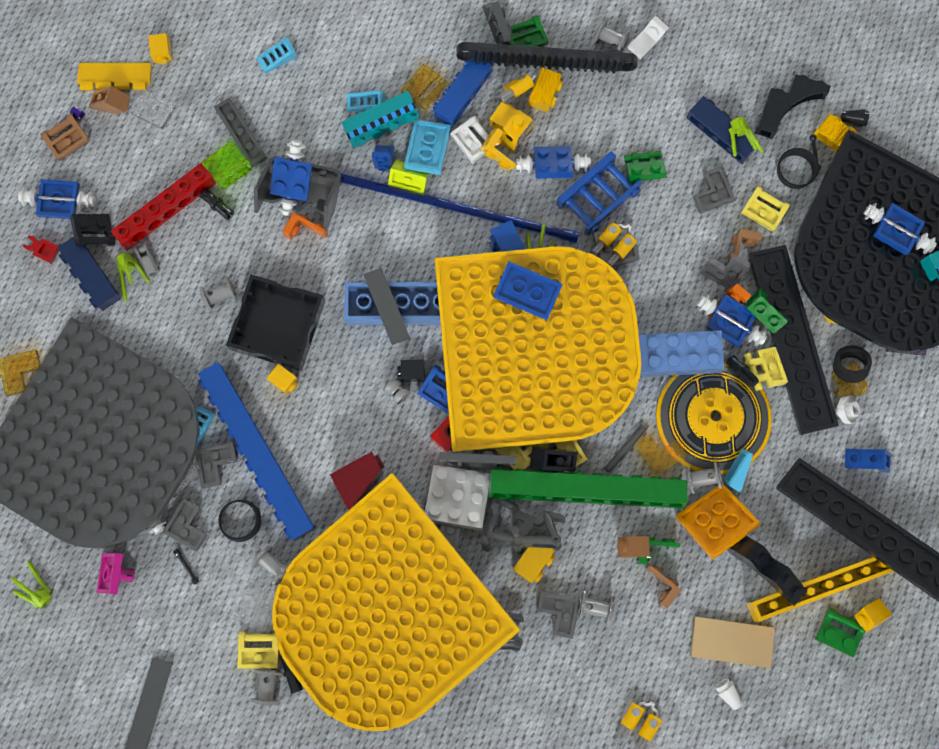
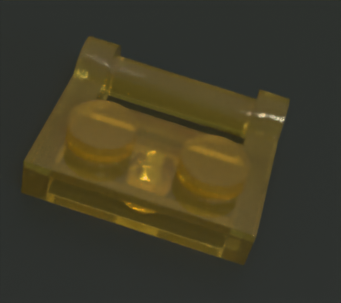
M423 63L403 86L401 93L409 91L413 102L426 112L430 108L429 105L443 89L449 86V83ZM434 81L437 82V86L425 100H422L420 97Z

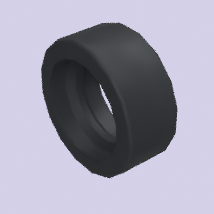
M849 345L842 347L836 352L833 371L838 378L845 382H861L869 375L872 365L871 355L859 346ZM846 357L858 359L863 363L864 368L858 371L848 370L843 367L841 360Z

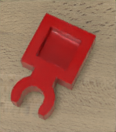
M28 236L33 243L31 246L24 244L23 247L28 251H34L33 255L52 264L59 252L57 248L59 246L43 238L38 242L33 236Z

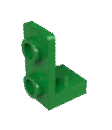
M762 288L748 299L747 309L772 333H776L787 323V319L767 300V294Z
M649 537V546L680 548V543H675V539L663 538L662 542L655 541V537ZM651 549L650 557L637 558V564L646 565L647 561H650Z

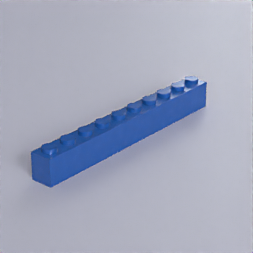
M217 362L199 372L198 375L201 378L198 380L203 390L207 389L210 395L207 397L212 406H217L219 419L222 423L226 422L229 427L226 429L231 439L235 438L237 441L236 449L240 455H245L247 468L250 472L254 471L257 476L254 479L260 489L263 487L266 492L264 498L269 505L273 504L276 510L273 512L278 522L282 521L286 528L283 531L287 538H292V540L296 541L315 530L313 523L222 365Z

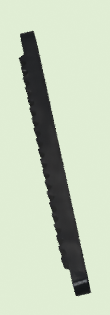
M462 42L456 46V56L459 60L473 61L476 65L480 62L483 65H486L488 62L491 66L494 63H497L498 66L504 63L505 67L509 64L515 67L518 64L520 68L523 65H526L527 68L532 65L534 69L537 66L543 68L547 66L549 70L552 67L556 70L561 67L564 71L566 68H569L570 71L574 68L577 71L583 69L584 72H587L588 69L591 72L597 70L599 73L602 70L608 73L610 70L613 74L616 71L628 72L637 68V56L633 53Z

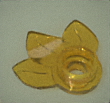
M850 361L847 365L848 370H861V367L855 362ZM834 371L831 372L832 380L838 385L834 393L839 397L849 395L861 396L866 393L868 385L865 380L858 383H849L838 378ZM859 384L860 390H856L854 385Z

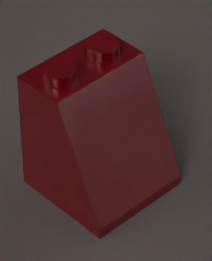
M370 452L329 474L348 510L364 498L384 474L382 468L385 466L378 454L374 456Z

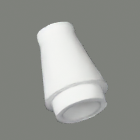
M726 678L716 684V693L733 710H737L743 705L733 681H729Z

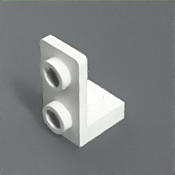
M655 16L646 28L629 44L628 49L639 59H642L661 39L669 27Z

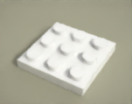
M433 465L425 513L436 524L482 531L490 474Z

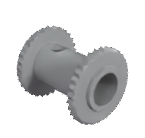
M603 20L596 31L594 43L598 44L601 40L617 47L616 52H622L628 43L630 31L626 30L622 34L607 27L608 21Z
M224 277L226 283L205 291L203 286L200 287L201 298L209 311H213L212 304L232 297L234 301H237L236 291L228 277Z
M714 462V468L691 472L690 467H687L688 486L693 494H695V487L718 483L719 489H722L723 480L717 462ZM710 474L714 475L712 479L709 478Z
M269 545L256 556L252 567L256 568L260 565L274 577L272 584L277 585L281 582L286 573L285 570L290 563L283 565L271 554L273 547Z
M582 592L578 608L579 619H582L583 614L605 617L606 624H609L614 612L613 596H610L607 602L586 598V592ZM588 604L591 605V609L587 608Z
M256 669L254 673L260 674L257 698H251V702L270 706L279 704V701L273 700L276 675L282 676L283 673L274 669Z

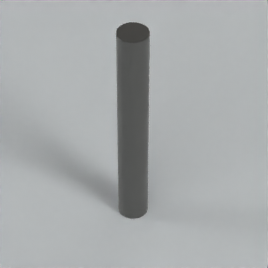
M641 424L604 469L611 473L647 430L644 425Z

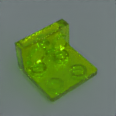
M228 142L201 162L222 191L253 170L245 156L241 155L232 142Z

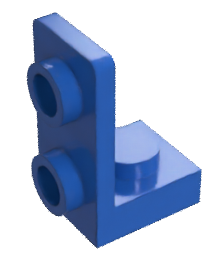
M376 145L375 152H372L374 168H377L379 171L391 169L394 161V146Z
M846 449L845 468L878 469L881 472L890 473L891 453L887 450Z

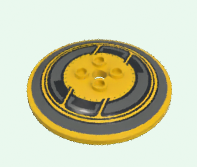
M724 362L722 373L674 375L664 386L658 399L656 424L662 443L671 456L685 467H690L693 471L714 468V462H717L721 475L727 474L743 448L753 454L751 462L760 455L770 436L772 415L764 390L756 391L754 387L747 384L741 377L738 378L734 370ZM712 411H717L720 414L719 421L711 419L710 414Z

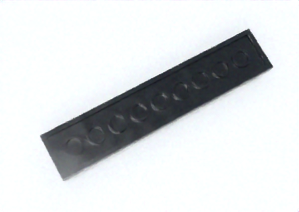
M786 245L749 253L748 257L758 290L762 288L767 294V300L787 319V323L776 333L770 331L788 380L785 386L799 435L838 427V420Z
M798 458L779 482L776 489L939 602V552L816 468Z

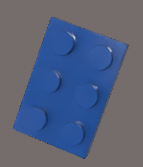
M508 261L493 298L547 321L563 284Z

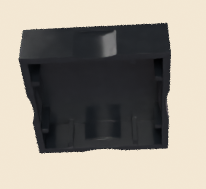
M250 274L242 297L241 308L234 320L226 346L229 350L302 371L325 304V299L323 295L300 288L286 287L276 281Z

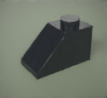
M532 446L530 466L542 470L575 471L578 452Z

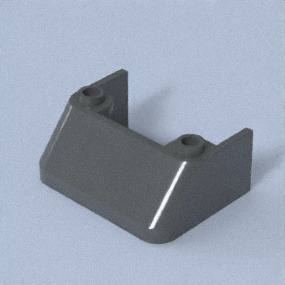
M274 157L268 160L254 188L255 213L259 212L263 202L276 203L282 198V196L270 194ZM313 164L307 201L317 203L316 210L324 215L323 228L327 229L335 212L341 184V173L333 168Z

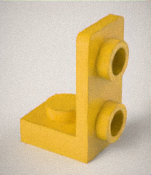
M496 128L490 132L480 149L484 151L486 157L496 160L502 169H515L517 164L496 149L501 143L502 138L500 137L504 133L499 128Z

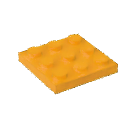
M723 483L722 489H719V486L715 487L675 516L676 520L712 560L761 526L758 519Z

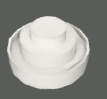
M843 396L836 406V414L844 424H854L858 420L860 406L853 396Z

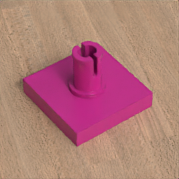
M102 553L96 593L117 595L119 580L133 582L134 577L125 576V574L135 575V570L121 569L123 554Z

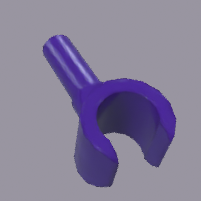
M73 107L70 110V113L77 120H80L85 115L78 107Z

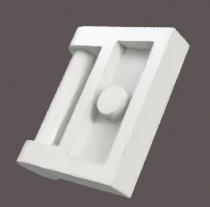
M473 116L450 133V137L472 164L484 156V151L480 149L482 144L470 128L473 127L484 141L489 135L480 125L479 119L476 116Z

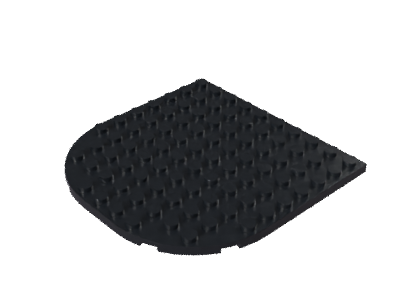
M848 130L797 233L794 259L801 286L813 305L827 318L880 347L900 352H918L939 346V280L937 278L930 281L920 263L928 255L939 251V177ZM877 203L876 208L884 207L885 214L888 206L894 203L925 222L919 235L928 233L929 239L935 237L936 247L931 253L923 254L924 249L916 250V243H914L910 253L904 255L873 236L880 222L872 224L870 217L865 220L866 215L863 214L869 204Z

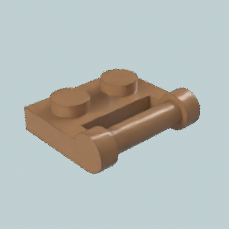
M71 113L66 116L65 120L47 132L43 131L40 133L59 161L90 141ZM68 126H73L71 129L57 137L55 140H51L53 136H55Z

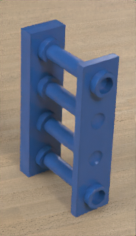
M612 151L559 196L556 201V205L560 209L564 206L569 207L587 225L584 231L586 236L590 232L592 234L600 228L599 224L629 197L632 196L634 198L641 191V180L633 185L615 167L616 155ZM605 170L607 172L610 171L627 189L621 197L601 178V174ZM590 183H596L614 203L606 209L588 191L587 186ZM578 194L580 196L583 195L600 213L594 221L574 202V198Z

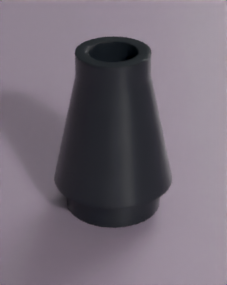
M865 109L842 110L841 120L842 122L862 128V126H867L869 111H865Z

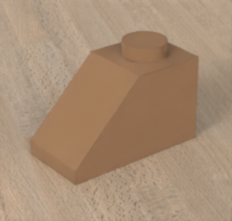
M112 86L93 91L88 108L116 115L125 113L129 107L128 101L130 96Z
M649 536L618 537V558L650 557Z

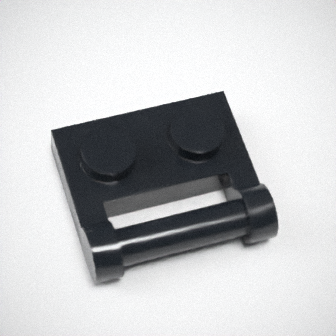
M72 214L70 216L75 245L77 247L99 244L115 246L116 238L111 232L112 227L109 214ZM82 234H104L105 237H84Z

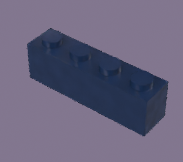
M703 96L688 112L686 118L739 163L743 164L755 151L746 135L737 136L735 134L737 156H733L731 135L728 130L732 128L730 124L732 119L729 118L725 111L717 108L712 100L706 99Z
M74 237L57 247L61 252L59 254L60 259L64 264H69L71 267L69 272L75 279L78 278L80 280V288L85 294L88 293L90 295L89 301L95 309L98 307L104 311L122 299L86 245L77 247Z

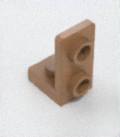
M739 229L736 234H733L731 245H734L733 252L730 251L728 263L734 254L739 256L741 242L748 247L758 245L761 241L762 233Z
M655 564L653 566L647 565L645 569L670 588L669 590L665 589L658 597L661 600L658 605L663 609H667L681 591L678 588L679 583L671 577L667 579L662 575L663 570Z

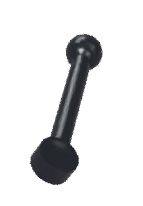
M812 134L810 136V141H812L813 155L816 157L818 161L816 148L817 136L815 134Z
M175 549L173 553L179 558L188 572L192 584H198L199 578L194 576L181 556L179 549Z

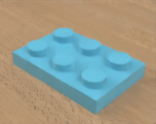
M416 119L412 129L404 169L441 175L451 125Z

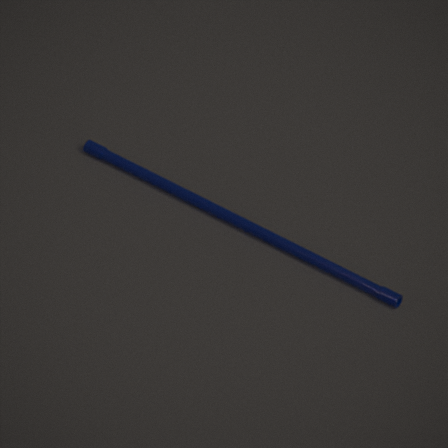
M341 173V183L502 224L512 220L515 227L541 233V223ZM546 225L545 228L546 235L577 243L580 233Z

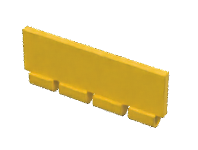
M79 63L77 83L80 84V90H94L95 84L97 90L113 86V84L114 88L118 90H130L131 84H133V90H147V84H151L152 63Z

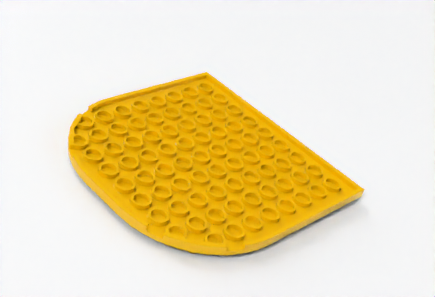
M544 247L435 258L452 452L579 440L601 432L624 413L635 395L640 379L641 352L637 316L632 296L623 279L609 264L591 253L571 247ZM508 261L563 284L547 321L493 298Z
M393 473L293 559L285 570L286 573L281 583L278 584L272 611L273 630H275L277 646L282 658L313 701L330 717L344 723L346 726L364 731L390 730L418 719L521 631Z

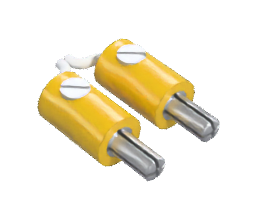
M519 75L503 86V91L497 94L495 99L504 102L511 97L517 98L534 87L533 80L536 75Z
M611 222L598 237V244L592 250L595 255H598L603 247L608 248L622 232L620 227L628 228L630 234H625L612 250L614 255L607 262L611 267L618 259L623 260L637 243L631 231L632 227L629 224L624 226Z
M651 701L649 703L640 702L638 705L632 702L620 722L623 724V727L617 738L623 741L629 729L634 731L645 712V709L640 707L641 705H651L652 710L656 713L655 716L649 713L638 732V735L641 737L635 749H642L647 740L651 742L663 722L658 718L659 713L654 707L655 704Z

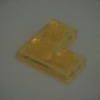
M36 349L0 358V373L5 396L9 397L25 391L26 386L23 374L35 371L41 365Z
M649 434L634 444V447L654 476H659L688 456L678 440L661 450Z

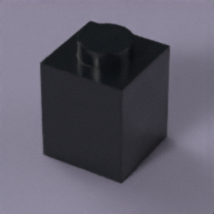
M424 359L400 360L401 366H397V377H401L402 383L425 381Z

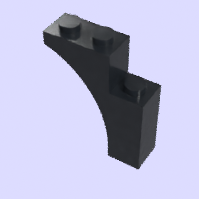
M796 74L791 81L788 93L779 88H771L755 134L773 139L781 119L792 108L810 100L825 99L831 86L823 81H815L805 75Z
M744 537L727 549L732 556L765 579L793 606L806 594L807 590L792 570L774 559L762 544L750 537Z

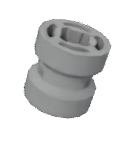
M398 378L391 381L384 389L387 395L393 397V401L397 405L403 401L402 398H407L411 393L407 387L402 386V382Z

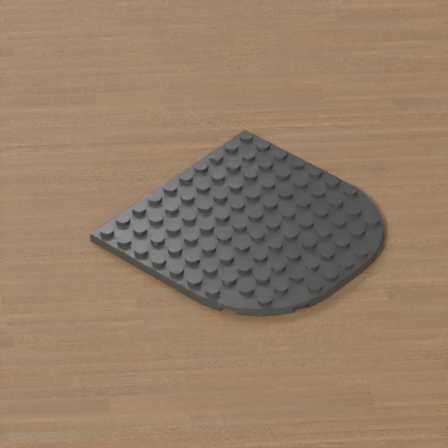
M71 317L0 426V503L54 537L74 546L94 549L109 548L136 538L139 533L153 525L163 513L195 458L197 439L199 437V419L192 397L183 384L168 371Z

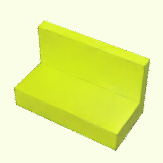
M396 160L390 169L388 185L424 194L427 178L430 173L404 169L405 162Z

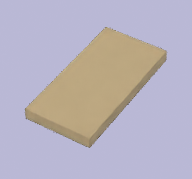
M694 616L690 657L771 668L775 628Z

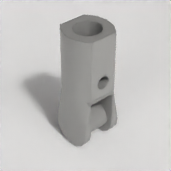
M144 242L138 248L135 246V252L147 277L158 274L159 270L147 244ZM147 252L148 255L141 257V254Z

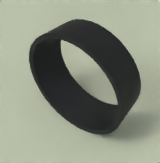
M792 148L785 151L780 157L777 166L779 180L785 186L792 189L806 187L816 179L819 172V164L816 157L810 151L803 148ZM789 156L803 157L811 165V179L808 183L802 185L790 183L783 177L780 171V163Z
M234 500L222 508L218 524L223 535L229 540L244 542L253 538L259 531L261 514L252 502ZM243 502L249 505L255 513L256 521L254 528L246 536L231 537L222 529V514L230 504Z

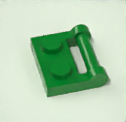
M538 15L533 16L530 20L510 26L512 31L511 45L543 47L549 43ZM532 26L535 27L534 29L513 35V33Z
M829 607L815 640L854 657L865 630L858 622L837 613L835 609ZM834 619L855 629V634L852 635L831 625V620Z

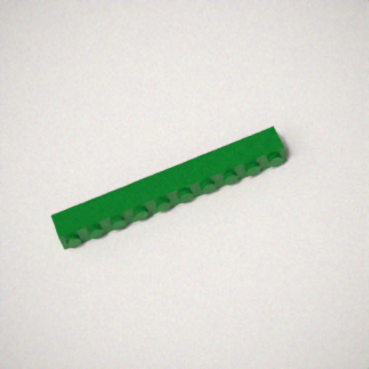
M505 468L491 469L489 476V498L679 509H683L688 503L687 480H681L678 477L662 479L659 476L642 478L640 475L623 477L621 474L603 476L602 473L584 475L582 472L565 474L563 471L546 473L544 470L528 472L525 469L510 471Z

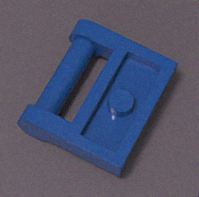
M435 365L417 394L449 414L447 389L434 381L435 376L446 382L445 372L441 370V367Z

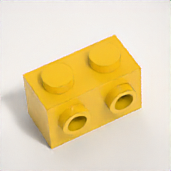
M528 547L512 571L530 584L534 581L538 583L544 575L542 572L544 566L547 565L549 567L555 559L553 555L555 550L552 548Z

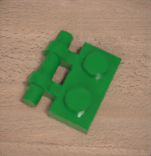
M648 150L647 153L638 154L637 152H632L631 155H624L625 163L632 162V164H626L629 182L667 178L664 161L655 160L662 158L661 151L654 152V150Z

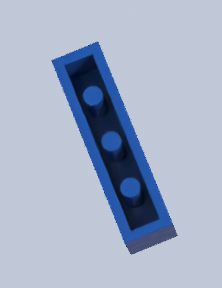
M465 61L463 70L457 72L453 79V84L445 89L443 98L437 100L434 104V117L444 124L451 125V128H453L493 72V66L487 62L486 65H483L480 62L476 65L473 61Z

